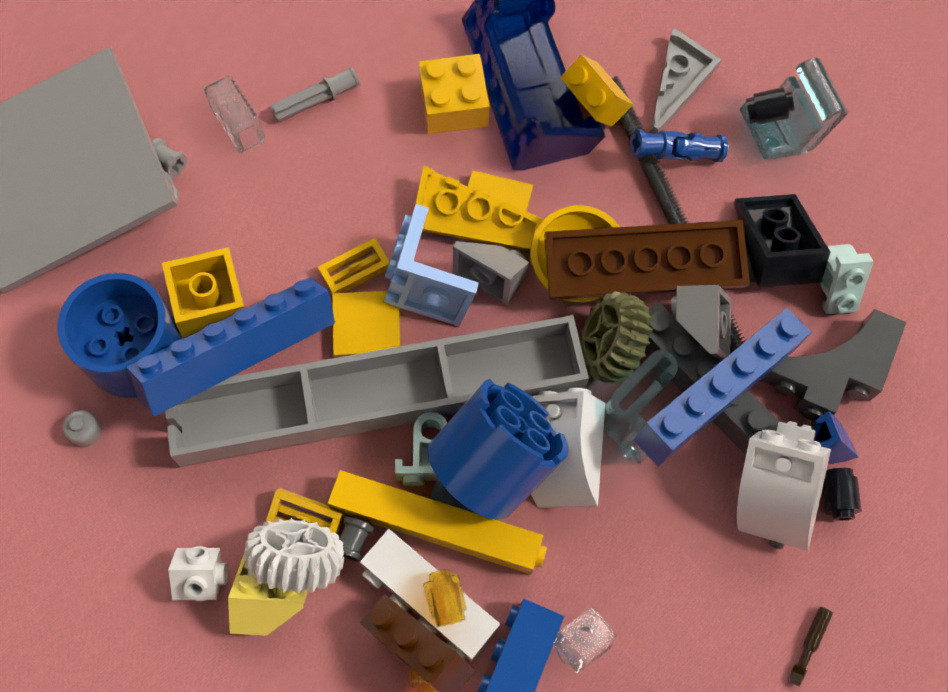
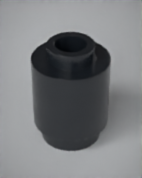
M784 87L754 93V97L746 99L750 124L758 122L759 125L788 119L789 112L795 110L792 91L785 93Z
M832 468L826 470L822 488L825 514L833 515V520L835 521L855 519V514L862 512L858 477L854 476L853 469Z

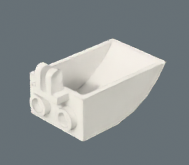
M569 388L568 391L560 393L540 391L539 395L531 397L547 410L549 415L546 419L555 433L564 434L568 444V455L531 493L537 507L598 506L605 403L592 396L591 391L584 388Z
M792 421L788 423L779 422L777 431H758L749 439L738 496V531L809 551L831 449L821 447L819 442L814 441L816 431L811 430V426L803 425L799 427L796 422Z

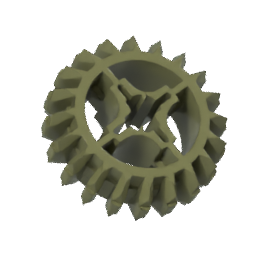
M614 291L612 294L607 293L603 299H598L596 308L590 309V316L584 320V329L580 331L582 333L580 345L587 373L592 378L604 383H622L625 377L632 376L633 368L640 367L639 361L642 357H646L645 349L650 344L648 338L653 331L649 327L652 317L648 315L649 307L644 305V301L634 295Z

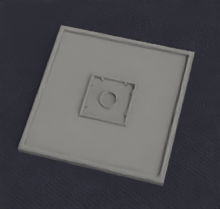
M110 47L0 103V292L5 294L178 205L117 57Z

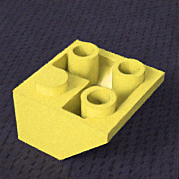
M243 555L228 596L230 634L267 636L303 609L308 591L301 590L299 594L293 590L283 592L280 588L269 589L267 583H257L256 578L248 575Z

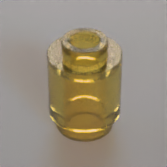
M443 569L428 574L429 581L423 583L430 618L435 619L436 627L450 626L465 621L464 611L467 610L459 574L451 575L450 569Z

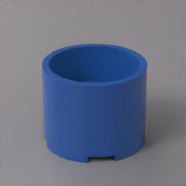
M126 273L99 275L78 286L64 302L57 325L59 341L67 356L99 388L111 395L123 398H137L127 366L139 361L146 355L154 354L172 345V343L179 339H184L177 328L173 315L154 287L145 280Z
M488 379L483 382L430 442L428 458L439 481L461 504L486 518L502 520L509 517L567 457L568 444L564 434L555 433L546 419L549 413L533 397L509 382L502 387Z

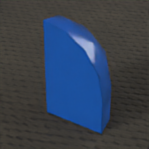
M830 411L817 418L815 421L817 425L813 429L816 431L814 441L819 442L821 447L831 449L828 464L846 462L859 457L847 432Z

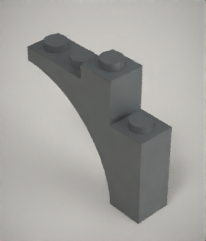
M874 309L863 320L861 327L849 341L824 353L803 357H787L759 382L763 381L774 386L783 395L797 396L798 398L793 409L802 412V415L809 420H817V418L828 411L834 415L837 412L844 391H847V394L854 399L871 401L883 390L907 322Z

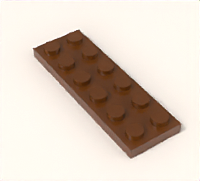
M743 220L546 231L544 233L549 300L602 297L607 293L612 294L614 291L631 295L677 292V286L719 285L722 289L744 288L750 285Z

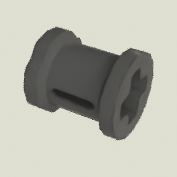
M345 516L343 519L345 527L339 539L343 542V557L360 562L363 558L360 554L368 534L373 533L374 527L361 520Z

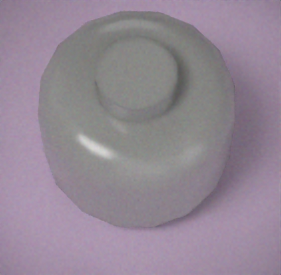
M77 410L70 413L62 425L63 434L66 439L79 447H87L96 443L102 433V425L99 419L85 410Z

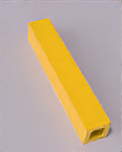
M342 470L339 471L328 501L329 507L343 511L344 515L529 575L532 574L535 566L542 567L547 547L541 545L544 536L542 534L495 519L486 518L470 511Z

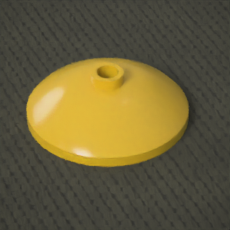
M584 205L567 206L548 215L538 226L530 247L531 265L541 285L548 291L544 233L546 231L620 227L617 222L605 212ZM602 297L570 298L563 300L576 303H585L598 300Z

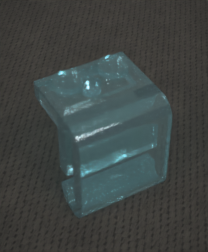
M811 58L800 63L795 68L800 79L797 81L795 76L787 77L780 86L784 87L785 93L792 91L795 110L789 112L788 119L759 125L758 122L750 124L746 102L739 109L764 160L804 154L813 150L848 114V110L820 58Z
M658 350L653 352L621 384L605 404L603 431L619 445L618 449L624 457L630 461L635 460L639 465L648 457L633 441L647 423L640 414L661 393L678 370L676 359L667 351ZM647 378L653 379L654 383L627 410L619 408Z

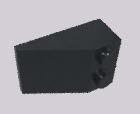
M796 194L735 198L734 205L738 220H743L745 243L754 278L759 288L822 282L831 251Z

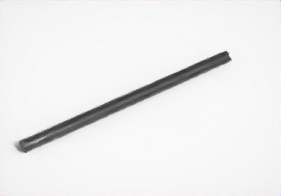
M615 76L612 80L618 85V87L623 91V93L626 96H628V94H626L627 92L624 91L625 88H623V85H621L622 82H619V77ZM631 107L619 119L629 140H631L635 129L643 128V126H640L642 123L639 122L640 119L636 116L637 113H634V107ZM643 155L641 158H638L650 182L649 184L652 185L651 188H653L652 190L656 198H658L657 201H659L660 207L663 208L662 211L667 218L668 224L688 223L689 221H685L687 217L684 218L685 214H682L684 211H680L682 207H679L681 204H677L679 200L675 201L677 197H674L676 194H672L674 190L671 191L673 189L670 187L671 184H668L669 181H666L668 177H665L666 174H663L665 171H661L663 167L659 164L660 161H657L658 158L651 155ZM735 318L731 320L730 354L746 341H742L745 338L744 336L740 338L743 333L738 334L741 329L736 330L739 326L735 327L737 322L733 323L736 320Z

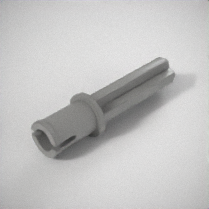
M352 67L330 78L324 76L323 81L272 104V113L278 121H282L329 98L335 100L336 95L360 85L358 76Z

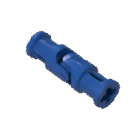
M635 129L630 140V150L634 158L651 155L664 160H681L686 157L689 161H699L701 158L712 159L714 162H723L728 153V142L724 134L706 137L700 133L685 134L676 131H660L658 134L645 133L642 129Z

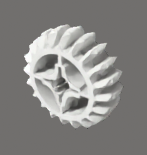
M278 518L274 523L266 521L263 523V526L254 527L253 532L248 535L244 551L245 568L248 569L249 576L256 578V582L259 584L267 583L269 589L280 588L283 592L293 590L297 594L301 590H307L312 593L316 588L326 589L327 585L335 583L336 577L340 575L344 562L343 542L339 540L338 534L330 532L328 527H319L317 522L308 523L305 522V519L295 521L292 518L287 521Z

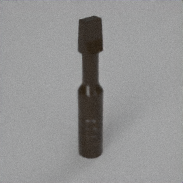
M819 607L803 643V653L798 664L794 665L789 678V682L800 687L804 680L810 658L817 651L833 615V612L829 609Z

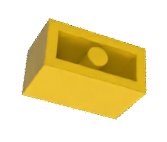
M582 54L560 77L596 121L611 127L634 105L598 62Z

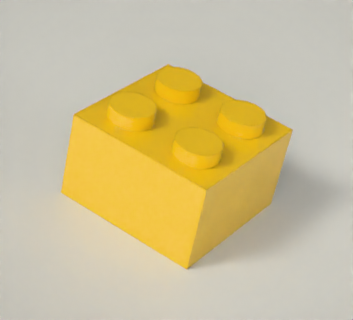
M480 54L419 61V82L428 134L488 127L490 106Z
M229 247L162 263L175 323L182 338H187L203 330L206 326L220 322L234 315L238 310L245 308Z

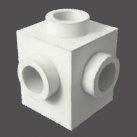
M203 546L176 548L168 569L172 600H217L221 585H226L228 577L227 563H222L220 548H206Z

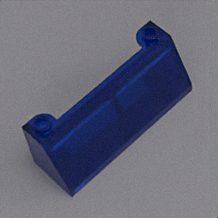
M474 0L461 19L473 55L480 54L488 99L513 170H527L587 155L606 137L599 121H596L592 116L584 120L575 95L560 78L566 70L548 24L555 13L556 5L554 0Z

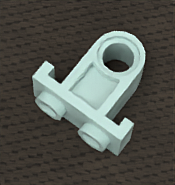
M851 244L829 245L828 248L831 253L822 282L820 283L827 296V301L822 302V308L826 315L857 312L874 261L869 253L857 254Z
M428 412L420 415L415 421L413 428V466H403L402 459H395L396 480L403 481V485L421 486L424 485V481H439L428 458V446L433 439H426L423 437L422 432L428 427H435L441 431L447 424L442 415Z

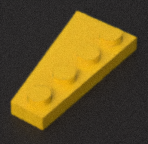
M423 165L416 204L429 209L422 232L530 251L533 236L543 221L542 218L507 202L503 203L496 200L487 193L474 190L461 184L456 179L449 176L445 177Z

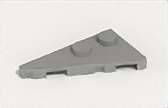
M676 28L672 30L660 82L650 131L654 134L662 131L719 67L721 62L719 57Z

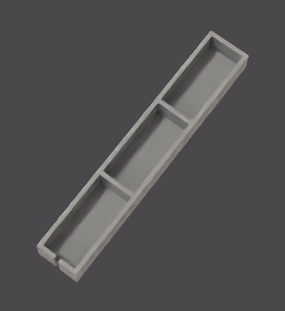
M570 315L230 377L165 411L166 419L171 424L167 426L170 457L181 467L415 423L420 415L428 412H435L443 417L454 416L483 382L488 379L502 387L509 382L530 396H537L540 391L560 393L568 391L569 388L585 389L589 377L574 316Z

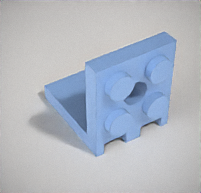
M416 204L412 216L405 214L393 248V255L385 278L391 280L384 303L459 327L476 295L479 282L414 261L429 209Z

